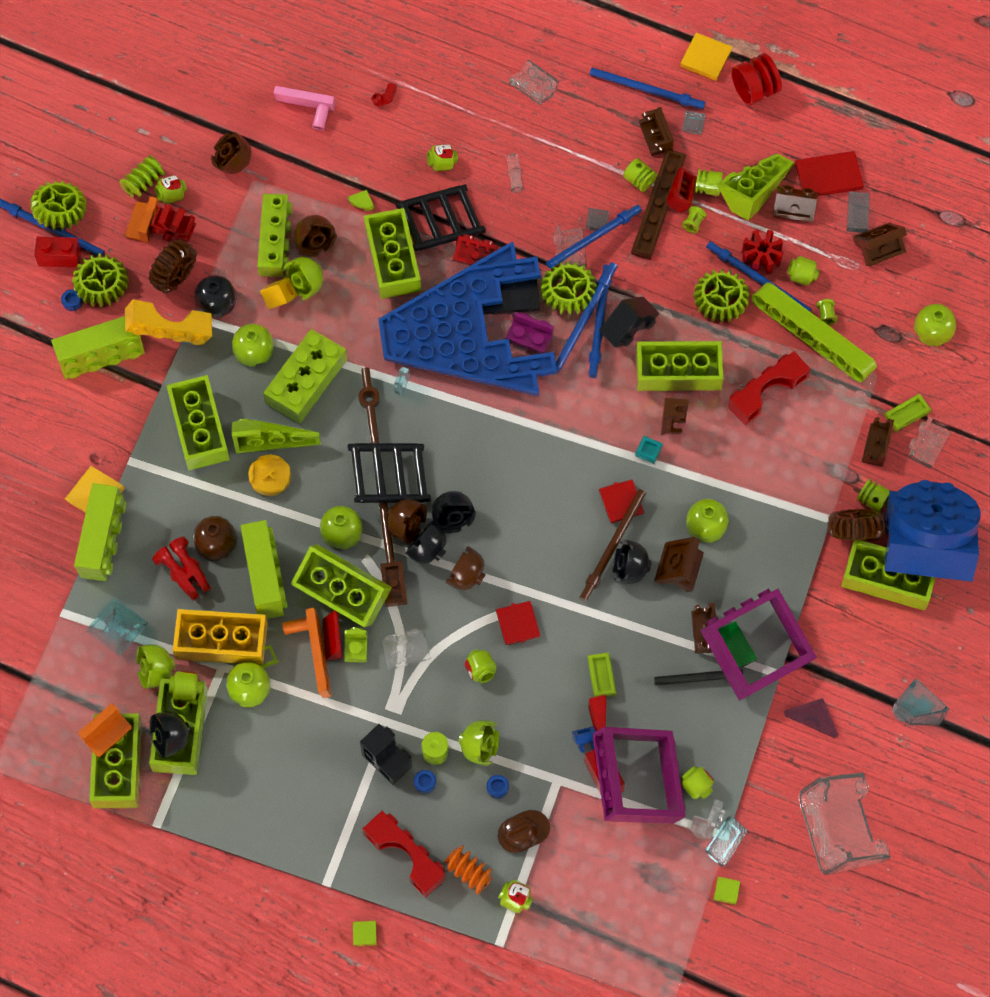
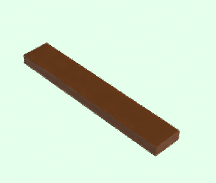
M669 149L666 150L631 250L632 255L651 260L669 208L666 204L678 169L680 167L683 168L686 154Z

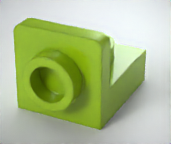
M359 627L345 630V662H367V630Z

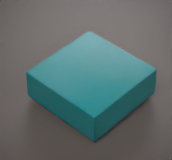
M643 436L635 456L655 464L663 443Z

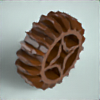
M179 239L170 242L167 247H164L149 271L148 279L154 288L164 293H170L173 289L176 290L179 285H182L186 277L191 274L190 271L194 268L193 264L196 262L197 253L193 246Z
M856 508L836 511L828 516L829 521L827 522L829 534L842 540L878 538L885 534L887 527L885 514L872 509Z

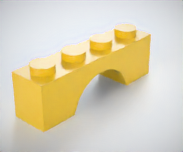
M132 300L125 308V331L132 332L135 335L144 334L158 339L167 338L173 339L175 342L185 341L191 342L194 345H204L212 337V313L192 310L183 321L173 322L163 318L156 311L153 303Z

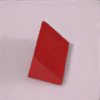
M332 611L322 620L324 649L327 661L343 658L339 615L337 611Z

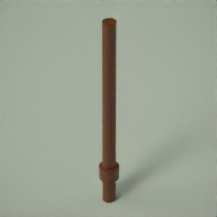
M639 489L594 572L589 574L585 582L586 586L579 597L580 600L587 602L593 590L597 589L603 571L646 495L645 491Z

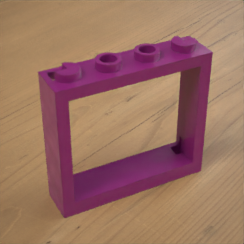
M769 588L757 594L759 599L753 601L750 598L740 604L742 608L737 611L735 607L723 613L725 617L720 620L717 616L706 622L708 626L700 630L739 701L817 658L779 588L772 592ZM770 601L800 657L748 685L718 628Z
M603 727L593 733L605 821L674 824L686 817L673 731ZM614 739L658 742L668 810L623 808Z

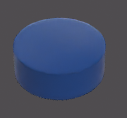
M70 289L62 294L61 302L66 310L76 311L82 306L83 299L77 296V292L74 289Z
M421 770L414 776L415 789L423 794L432 792L436 787L435 775L429 770Z
M502 775L490 777L487 781L488 794L496 799L507 795L509 791L508 780Z

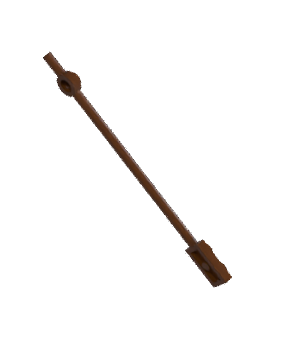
M365 367L361 369L364 388L360 390L358 398L360 405L367 410L371 443H379L375 407L380 402V395L378 390L372 387L370 369ZM369 397L373 399L370 402L366 401ZM379 503L387 562L380 564L382 582L392 587L385 600L386 607L407 605L402 561L395 562L392 534L388 529V504Z

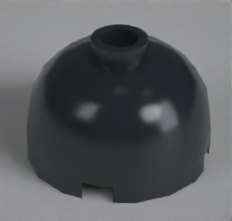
M212 275L202 279L197 284L195 304L199 311L212 313V316L221 318L229 314L235 307L236 291L231 282L225 277Z
M448 491L435 499L431 514L433 521L443 529L444 533H457L462 531L461 527L466 524L469 527L473 523L476 511L468 496L459 491Z
M432 520L409 546L405 554L421 564L430 563L434 559L439 561L446 553L444 550L446 535L443 529Z
M622 540L620 543L623 545L621 549H616L613 559L612 572L617 573V578H614V581L622 584H633L641 581L646 573L650 571L651 560H649L648 553L642 545L634 541Z
M170 711L159 712L150 717V733L155 732L156 740H153V745L159 756L162 758L170 757L181 752L188 742V735L191 733L188 722H184L180 715Z

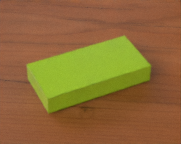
M919 393L886 412L884 417L886 420H894L893 430L898 432L931 413L932 409Z
M609 652L587 655L593 696L606 695V698L616 696Z

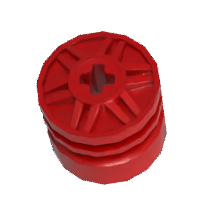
M766 53L750 59V63L746 61L740 63L731 70L734 87L746 105L750 106L761 101L763 96L769 97L780 92L782 89V81L776 64Z

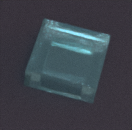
M686 111L682 131L702 135L705 114Z
M589 208L586 229L596 231L607 224L609 211Z
M400 368L394 383L395 394L403 396L410 378L408 368Z

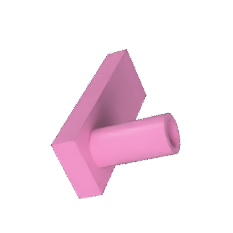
M275 86L274 89L276 101L317 108L312 128L319 131L324 130L328 111L334 112L336 103L333 96Z

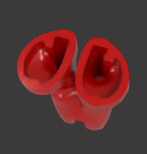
M182 536L171 541L169 547L179 557L183 567L177 564L166 546L155 553L152 561L155 565L165 564L171 570V580L176 582L184 593L194 601L199 595L192 584L197 583L204 593L209 591L211 587L199 567V562L189 557L186 550L189 541L186 537Z

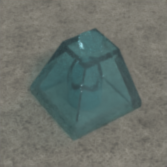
M114 597L86 631L118 656H121L148 625V622Z
M916 678L895 702L892 711L899 721H904L907 725L939 726L946 717L949 708Z

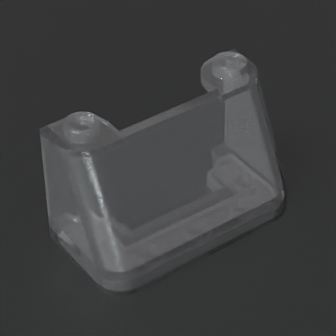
M864 773L819 777L800 791V807L820 871L824 875L836 874L885 862L891 858L886 843L881 839L873 841L861 803V799L867 795L869 790Z

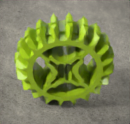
M54 180L52 184L46 182L45 186L40 185L38 190L34 191L31 198V211L39 225L44 224L45 228L52 226L53 230L57 227L63 231L64 227L67 226L71 229L72 224L78 225L79 220H83L86 212V199L83 191H80L78 186L73 187L71 182L65 184L64 180L61 183H57Z
M99 253L97 258H94L92 255L90 260L83 258V265L77 264L78 270H75L73 273L72 283L74 291L77 292L79 298L83 299L85 304L90 302L93 307L97 303H99L101 308L104 303L111 306V301L118 302V296L124 297V290L128 289L127 283H129V278L127 276V269L124 268L121 261L118 262L116 257L110 258L108 253L105 257H102ZM98 276H100V278H101V280H102V282H103V285H101V282L99 281Z
M567 261L566 265L560 262L558 268L554 266L551 268V271H546L545 277L542 278L541 292L543 293V300H546L547 307L553 305L552 310L560 309L561 315L564 311H568V314L571 315L572 311L579 314L580 308L585 310L597 288L596 278L591 276V270L585 271V265L578 267L577 261L574 265H570V262ZM562 279L561 283L557 284L556 287H552L556 281ZM586 288L584 293L576 298V294Z
M713 269L711 275L706 272L704 278L700 277L698 284L695 285L693 298L699 313L705 312V319L711 316L712 322L719 319L720 323H722L724 319H727L730 323L732 317L737 319L739 314L745 312V308L749 304L748 285H744V279H739L738 273L733 276L731 275V270L724 273L723 269H721L717 273ZM715 287L713 291H710V294L705 295L709 288ZM738 297V300L734 304L730 306L728 305L729 302L733 300V298Z

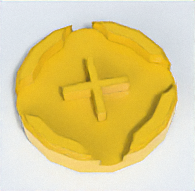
M273 454L262 455L250 465L248 471L249 483L253 490L260 495H278L285 491L290 484V466L280 456Z

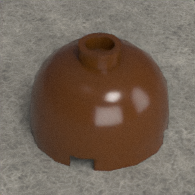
M233 132L234 134H224L214 146L216 150L215 157L211 156L213 166L228 174L241 172L249 165L252 151L249 143L236 132Z
M320 215L305 217L297 224L294 231L296 245L302 254L308 257L319 256L318 253L323 250L327 252L334 245L337 238L335 228L331 222Z
M413 499L401 500L394 506H391L387 512L388 529L391 534L402 542H413L421 532V529L418 528L420 523H425L427 506Z
M209 516L201 520L195 527L193 541L197 552L206 559L220 560L226 558L233 548L235 549L237 535L233 525L227 519L221 516Z
M469 546L465 549L468 554L463 552L451 571L450 577L452 580L447 578L445 582L458 590H468L475 584L480 585L486 576L483 573L485 567L484 559L481 554Z

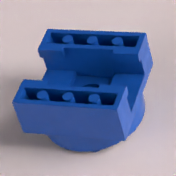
M921 480L920 482L906 485L898 491H890L885 512V520H887L885 534H889L885 550V571L973 582L979 557L978 526L981 518L977 502L966 492L947 482L938 483Z

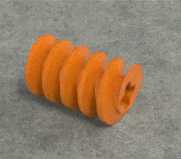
M461 845L452 851L443 863V866L448 864L447 870L449 872L455 870L454 876L456 878L462 876L461 882H469L468 888L470 889L476 887L475 893L479 895L493 878L490 876L492 869L489 868L483 871L485 863L483 862L477 866L478 857L476 856L470 860L471 851L463 854L464 846Z

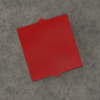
M633 479L621 483L614 482L613 485L599 489L610 524L621 521L637 493ZM640 504L634 517L644 514L642 504Z
M531 601L519 604L512 603L511 606L496 609L505 646L518 642L525 643L526 640L540 637Z

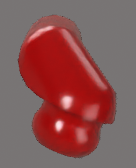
M388 83L384 94H373L371 97L373 104L377 107H382L391 103L397 86L393 83Z

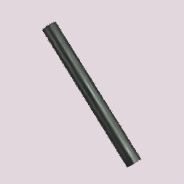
M723 671L657 676L654 677V683L656 686L727 678Z

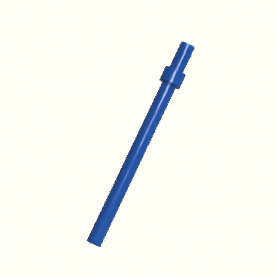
M593 67L590 70V75L677 101L680 102V105L686 107L690 105L704 109L706 102L691 98V95L685 93L681 95Z
M0 198V207L9 211L10 215L16 218L21 217L58 237L78 238L82 249L96 256L99 253L102 257L104 256L105 251L65 230L62 231L61 228L56 227L55 230H53L52 226L45 228L44 224L39 225L37 219H34L33 214L23 210L21 206L15 203L11 204Z
M636 205L628 211H622L609 223L546 262L547 266L553 268L619 225H625L631 221L633 216L642 211L641 207Z
M709 241L706 248L718 255V259L724 263H730L762 286L767 282L772 283L811 312L812 309L735 258L732 252L726 248L722 249L712 241Z
M611 262L605 274L599 278L598 286L592 295V300L587 304L556 361L557 371H561L605 289L609 288L612 282L611 278L618 267L617 264Z
M603 265L602 275L605 274L609 265ZM605 289L598 302L592 351L589 353L588 359L590 362L588 376L590 378L597 377L598 364L601 363L602 333L599 330L604 324L608 289Z

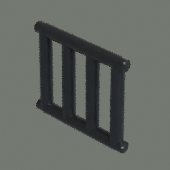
M466 184L395 203L397 209L404 208L409 231L414 241L413 249L415 252L454 242L458 236L463 234L476 236L486 232L484 225H480L466 193L468 191ZM459 195L473 228L461 231L447 197ZM440 200L453 231L452 234L441 235L428 202ZM421 206L434 237L433 239L422 241L408 207Z
M354 443L347 445L348 451H351L356 488V495H354L355 503H398L405 499H413L421 503L431 502V496L427 494L422 457L424 444ZM360 452H372L377 494H365ZM381 452H393L398 494H386ZM401 452H413L419 494L406 493Z

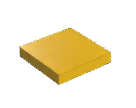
M695 33L680 63V67L717 81L732 51V46Z
M90 466L65 500L86 513L92 483L116 486L121 493L125 487Z

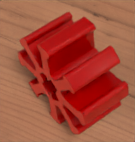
M166 204L164 208L159 206L151 224L153 227L152 231L155 234H164L162 239L165 241H169L171 237L174 240L181 239L189 243L196 227V223H194L195 217L193 215H184L186 210L182 208L175 212L171 205Z
M754 230L751 240H748L746 237L743 241L742 262L744 264L753 262L752 269L758 272L759 266L763 265L766 275L771 274L774 264L780 267L784 253L782 251V239L779 238V240L772 242L774 232L767 230L766 238L762 240L759 230Z

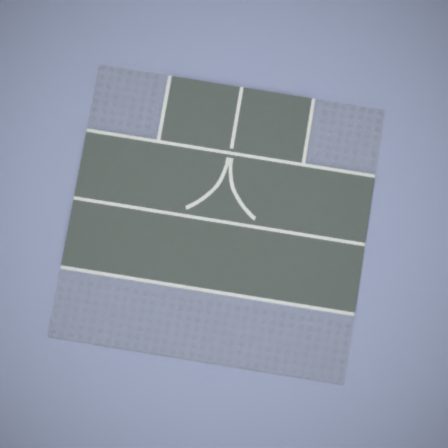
M253 181L210 275L222 276L231 282L236 291L235 307L229 314L221 318L212 316V337L204 345H194L191 342L185 341L180 343L119 481L125 487L121 494L127 502L125 514H121L122 530L116 537L118 548L116 555H113L111 563H113L112 575H108L107 582L81 578L78 573L1 747L0 774L91 805L89 799L92 751L80 739L78 732L94 719V714H100L107 706L113 703L118 708L120 714L139 713L142 720L139 807L99 809L641 997H676L779 679L739 701L727 679L655 686L654 677L722 671L713 653L695 654L691 611H694L696 605H700V608H706L708 603H715L716 616L720 620L725 617L723 613L735 607L737 611L742 608L740 605L742 602L750 598L753 601L759 599L757 594L768 588L771 592L779 588L798 623L828 531V516L834 513L875 387L877 374L872 372L863 382H857L824 357L654 304L651 305L660 313L655 319V325L648 330L637 331L630 345L615 348L602 334L601 363L598 364L597 377L590 378L588 376L590 368L588 359L593 345L597 304L561 371H557L555 375L537 377L539 396L385 361L378 319L469 267V265L452 261L456 243L450 242L425 250L414 251L421 279V292L380 299L365 232L364 214L262 182ZM263 194H288L289 202L293 204L292 215H288V220H291V233H287V239H290V250L286 251L285 257H288V262L299 257H308L302 254L294 240V231L297 224L307 216L320 215L328 219L335 228L337 238L334 245L327 252H324L323 249L318 251L319 256L308 257L322 268L323 285L319 292L306 300H302L303 297L298 294L290 302L268 309L260 290L273 282L284 279V277L259 276L257 264ZM419 232L422 241L434 238L432 235ZM540 269L541 279H537L540 311L518 313H526L536 320H544L554 326L553 337L545 353L554 352L556 362L584 310L580 308L579 314L572 311L571 315L568 314V311H564L561 315L560 309L553 311V305L547 307L546 300H543V293L541 292L542 278L545 277L546 271ZM562 279L556 281L552 287H556L557 284L562 282ZM586 288L577 293L576 298L582 295ZM608 290L604 323L622 300L631 299L632 297ZM515 312L484 315L488 342L505 339L513 322ZM254 323L268 329L273 337L274 352L266 363L263 364L262 362L256 364L255 367H250L237 361L232 349V340L235 332L240 327ZM310 329H313L344 347L347 353V361L302 423L299 424L265 404L263 392ZM722 341V390L637 391V342ZM510 344L512 358L536 354ZM795 351L811 368L809 378L793 390L780 385L767 388L760 396L763 404L761 414L744 425L728 408L732 393L736 390L741 391L752 378L757 379L768 366L773 367L784 354L789 355ZM367 367L370 369L372 387L376 388L380 395V402L375 407L379 443L424 444L422 457L427 494H430L431 502L422 503L427 506V517L425 523L421 522L418 527L421 529L420 534L433 520L431 511L435 499L448 491H459L468 496L474 506L476 516L469 527L467 524L461 527L462 531L445 533L446 545L444 550L446 553L439 561L434 559L427 564L417 563L405 554L413 542L405 543L392 535L395 562L402 561L407 605L386 607L384 602L373 625L363 627L338 612L343 658L326 660L332 697L322 698L317 688L309 630L285 635L282 622L307 617L305 609L315 608L319 614L323 637L322 620L332 611H336L291 585L309 547L319 544L382 581L380 564L387 562L379 503L354 502L356 488L351 451H348L347 447L348 444L371 443L367 410L360 405L358 398L360 390L364 388L361 369ZM208 375L230 460L188 471L166 385ZM370 397L366 399L368 402L373 400ZM665 398L689 400L686 423L673 424L674 428L683 429V432L680 434L666 433L661 435ZM239 419L258 420L319 432L321 445L236 454L232 438V422ZM643 436L663 443L655 464L635 456ZM360 452L365 494H377L372 452ZM381 452L386 494H398L393 452ZM401 452L406 493L419 494L413 452ZM273 454L280 456L290 466V484L285 491L278 495H260L253 490L249 483L248 471L250 465L262 455ZM633 479L637 492L639 489L646 492L641 502L644 514L633 517L620 542L622 540H629L642 545L648 553L649 560H651V569L639 582L633 584L617 583L614 581V578H617V573L612 572L614 551L600 577L601 581L597 589H594L588 601L584 602L579 597L586 586L585 582L589 574L594 572L621 522L618 521L610 524L599 489L613 485L614 482L621 483ZM701 499H714L724 505L729 515L728 529L720 540L713 543H699L698 549L703 551L704 554L693 591L686 592L673 583L662 585L656 583L654 579L665 542L692 537L686 528V516L689 508ZM387 503L388 510L391 506H394L396 503ZM335 506L352 508L358 513L362 521L363 532L360 541L347 550L330 548L324 543L320 535V521L323 514ZM209 516H221L227 519L233 525L237 535L235 549L233 548L226 558L220 560L206 559L197 552L193 541L195 527L201 520ZM266 520L267 526L273 529L287 608H283L285 616L267 619L265 647L271 645L279 661L277 664L264 668L271 682L270 693L260 705L242 707L230 699L226 689L227 676L230 670L238 664L175 660L172 650L177 609L257 614L240 525ZM182 536L186 537L189 541L186 548L189 557L199 562V567L211 587L209 591L204 593L197 583L192 584L199 595L194 601L184 593L176 582L171 580V570L165 564L155 565L152 561L155 553L166 546L177 564L183 567L179 557L169 547L171 541ZM620 542L617 546V548L621 549L623 545ZM469 546L481 554L484 559L485 567L483 573L486 576L480 585L475 584L468 590H458L445 582L447 578L452 580L450 577L451 571L462 553L468 554L465 549ZM321 571L322 579H325V573ZM339 582V585H341L340 589L342 590L344 585L342 582ZM358 593L357 595L360 596L359 600H362V594ZM531 601L540 637L526 640L525 643L518 642L505 646L496 609L511 606L512 603L519 604ZM770 601L718 628L719 630L736 621L756 655L757 661L741 668L748 685L784 666L792 641ZM353 627L367 630V662H345V630H350ZM156 644L163 647L169 656L173 657L175 662V669L171 671V676H174L177 671L195 672L198 680L205 681L208 693L197 775L152 772L149 765L153 733H150V717L156 714L159 687L144 689L140 684L137 671H141L140 664H136V654L139 646ZM269 649L265 650L263 664L274 660ZM473 650H486L492 656L497 665V670L492 680L480 683L471 679L464 663L468 654ZM607 652L610 655L616 696L607 697L606 727L673 731L676 743V756L679 763L680 782L683 780L681 776L692 766L696 768L699 766L704 767L714 779V784L711 787L714 791L704 800L701 796L698 799L691 798L682 787L686 817L674 824L604 820L601 794L584 762L585 754L592 751L591 744H584V753H581L572 736V731L593 726L588 709L589 698L594 696L587 655ZM477 720L493 721L498 725L494 726L495 730L499 731L500 734L498 752L496 756H491L489 761L493 762L488 766L478 765L466 759L459 745L460 734L470 723ZM378 724L384 728L386 726L389 727L395 734L396 746L400 750L404 748L412 757L410 759L412 760V768L394 785L361 754L360 741ZM430 732L442 733L448 740L449 755L447 760L440 765L428 764L422 755V740ZM614 739L617 767L625 783L624 792L621 793L623 808L668 810L658 742ZM119 758L115 759V762H113V763L119 762L120 759H119ZM421 770H429L436 777L435 789L427 794L418 792L414 787V776ZM494 775H502L509 782L507 795L500 799L491 797L487 792V781ZM115 780L112 785H116L119 781ZM383 810L387 815L390 813L398 821L397 826L402 831L406 829L414 837L412 841L417 846L422 845L429 852L430 855L428 857L433 862L438 861L443 866V863L452 851L463 845L462 853L465 854L471 851L469 859L471 860L477 856L476 865L478 866L484 862L483 871L491 868L490 876L493 878L489 885L477 895L475 893L476 887L473 889L468 888L469 882L462 883V876L456 878L454 876L455 870L449 872L447 864L443 866L446 880L425 898L410 883L409 876L413 868L410 856L405 851L394 847L378 850L363 835L362 828ZM528 810L539 811L547 817L550 823V832L547 838L540 844L519 853L508 852L499 844L497 837L498 829L507 819ZM515 879L531 888L530 896L533 897V901L528 910L523 908L520 913L516 914L500 905L498 895L505 881L510 882Z

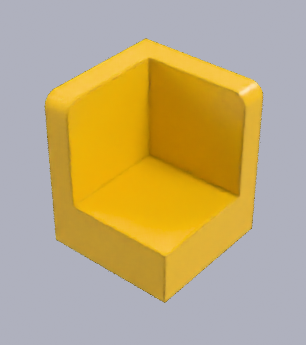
M289 277L273 282L260 290L268 309L286 304L298 296Z

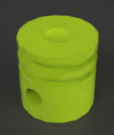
M636 158L627 166L623 177L641 192H645L656 180L657 173L639 158Z
M699 169L695 193L700 191V194L705 192L706 195L719 196L718 184L722 181L723 172L712 170L706 172L705 169L704 171Z
M868 479L856 501L860 502L861 500L862 504L866 503V506L872 510L882 511L888 501L891 490L880 484L876 485L877 482L873 481L872 483V480Z
M439 732L426 734L421 743L424 760L431 765L444 763L449 755L446 736Z

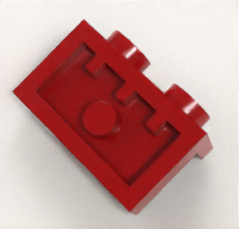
M463 234L458 236L452 261L471 266L497 251L499 246L494 245L493 241L482 240L481 242L474 240L475 237Z

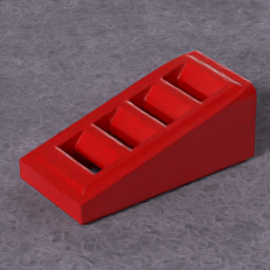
M680 167L666 204L679 213L687 210L691 206L697 177Z
M606 695L592 697L588 701L590 717L596 731L606 727Z

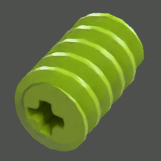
M148 155L149 158H144L143 163H139L137 168L131 170V174H126L125 179L119 181L123 190L130 197L134 198L135 194L141 197L140 189L147 192L146 184L151 187L154 185L151 180L152 178L158 181V173L162 176L165 175L161 164L153 156Z

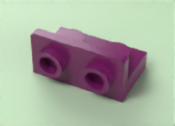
M515 312L513 322L505 339H509L510 344L536 354H542L546 352L552 340L554 326L547 321L536 320L526 313Z

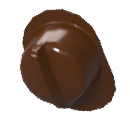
M536 810L519 813L501 824L497 836L499 844L503 849L511 853L525 851L540 844L547 838L550 832V823L543 813Z

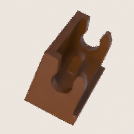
M658 107L657 109L644 112L642 114L643 119L639 120V125L651 156L666 153L667 149L673 150L674 139L662 108Z
M665 398L661 435L666 433L680 434L683 432L681 428H674L673 424L686 423L689 400Z
M876 417L874 422L870 424L862 462L883 467L894 420L888 419L886 423L879 422L880 418Z
M708 603L706 608H700V605H696L694 611H691L695 654L712 653L700 630L708 626L706 624L707 621L716 617L715 603Z

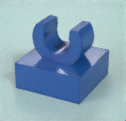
M593 726L572 731L573 740L578 745L581 753H584L583 746L586 743L591 744L592 750L595 749L593 733L596 732V729Z

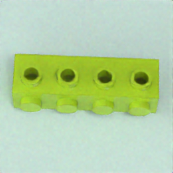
M263 194L257 264L259 276L284 277L283 267L288 262V257H285L286 251L290 250V239H287V233H291V220H288V215H292L293 204L289 202L288 194Z

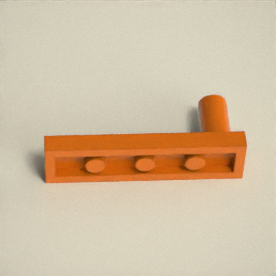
M315 608L305 609L307 617L282 622L285 635L309 630L318 693L322 698L332 697L319 614Z

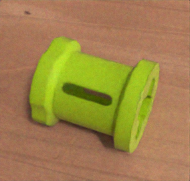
M691 206L687 219L682 222V227L687 232L698 233L699 225L706 218L707 214L703 209Z
M824 299L817 302L816 306L820 311V320L829 326L837 323L838 317L834 312L835 301Z

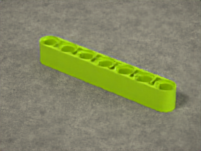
M765 283L752 295V301L755 306L855 381L863 382L877 368L876 362L872 357L772 283Z

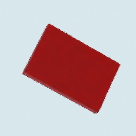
M855 151L795 160L801 190L809 188L814 190V192H818V196L862 190L864 187Z

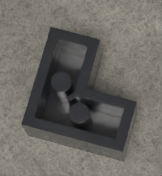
M644 297L625 299L620 302L599 331L615 348L626 347L633 342V336L637 331L652 328L656 323L655 319L660 313Z
M378 724L360 741L361 754L394 785L412 768V760H410L412 757L404 748L400 750L396 746L395 734L389 727L386 726L384 728Z

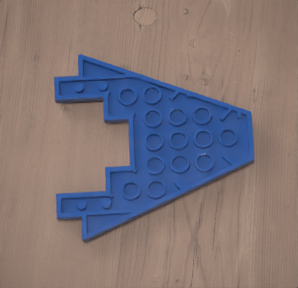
M510 242L380 317L378 321L384 360L539 396L537 377L557 374L554 352L512 358L509 339L488 342L482 308L484 306L503 304L501 284L541 279L537 256L517 259L514 242Z

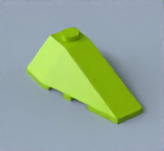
M777 153L759 161L758 165L753 167L746 166L739 173L732 172L728 174L718 184V188L731 212L749 221L762 208L794 166L795 162Z
M239 419L232 422V438L236 454L321 445L319 432L258 420Z

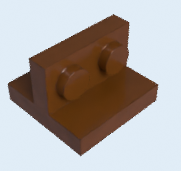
M889 222L852 236L854 244L861 246L866 266H872L906 253L902 237L906 236L907 233L905 227Z
M690 537L665 542L654 581L660 585L673 583L686 592L693 591L704 554L703 551L698 549L700 540Z

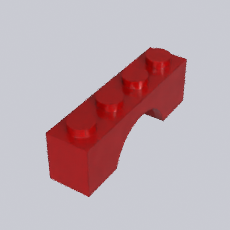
M795 351L789 355L784 354L773 367L768 366L757 379L752 378L745 388L732 393L728 408L746 425L761 414L763 404L760 396L767 388L780 385L793 390L809 378L811 368Z
M382 810L362 828L363 835L378 850L394 847L405 851L413 862L412 872L409 876L410 883L427 898L446 880L444 867L438 861L433 862L428 857L430 855L429 852L422 845L417 846L412 841L414 837L406 829L402 831L397 826L398 821L392 814L389 813L387 815Z

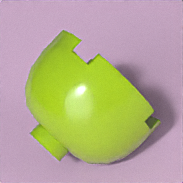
M299 257L287 262L283 267V271L286 270L284 278H290L298 296L303 297L302 300L314 296L323 285L322 268L311 258Z
M942 304L925 306L919 311L914 321V332L917 333L922 343L929 346H942L943 343L949 342L956 331L954 313Z
M254 323L240 327L235 332L232 340L235 358L243 365L255 367L256 364L262 362L263 364L266 363L274 352L273 337L268 329Z
M714 499L696 501L689 508L686 516V528L689 534L703 543H713L720 540L729 526V515L725 506Z
M335 506L323 514L320 521V535L324 543L330 548L347 550L355 546L361 539L363 532L362 521L358 513L352 508Z
M156 644L138 647L136 664H140L141 671H137L140 684L144 689L160 687V679H169L171 671L175 669L173 657H170L163 647Z
M243 662L230 670L226 680V689L230 699L239 704V706L255 707L260 705L269 695L271 682L266 670L259 664Z
M477 720L470 723L459 736V745L466 759L484 766H488L493 762L489 760L491 756H496L500 739L499 731H496L494 727L498 726L497 723L488 720Z

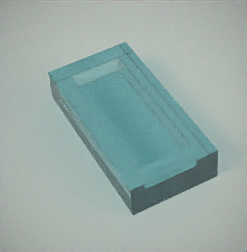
M849 192L846 231L860 233L868 231L870 193Z
M733 816L727 817L705 853L721 867L726 866L748 830Z

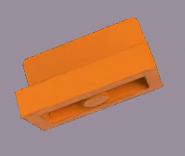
M150 197L148 204L143 202L135 203L125 233L127 239L149 243L153 232L151 224L160 206L158 198Z
M111 703L81 729L78 734L97 757H101L132 729V726L120 714L118 708Z

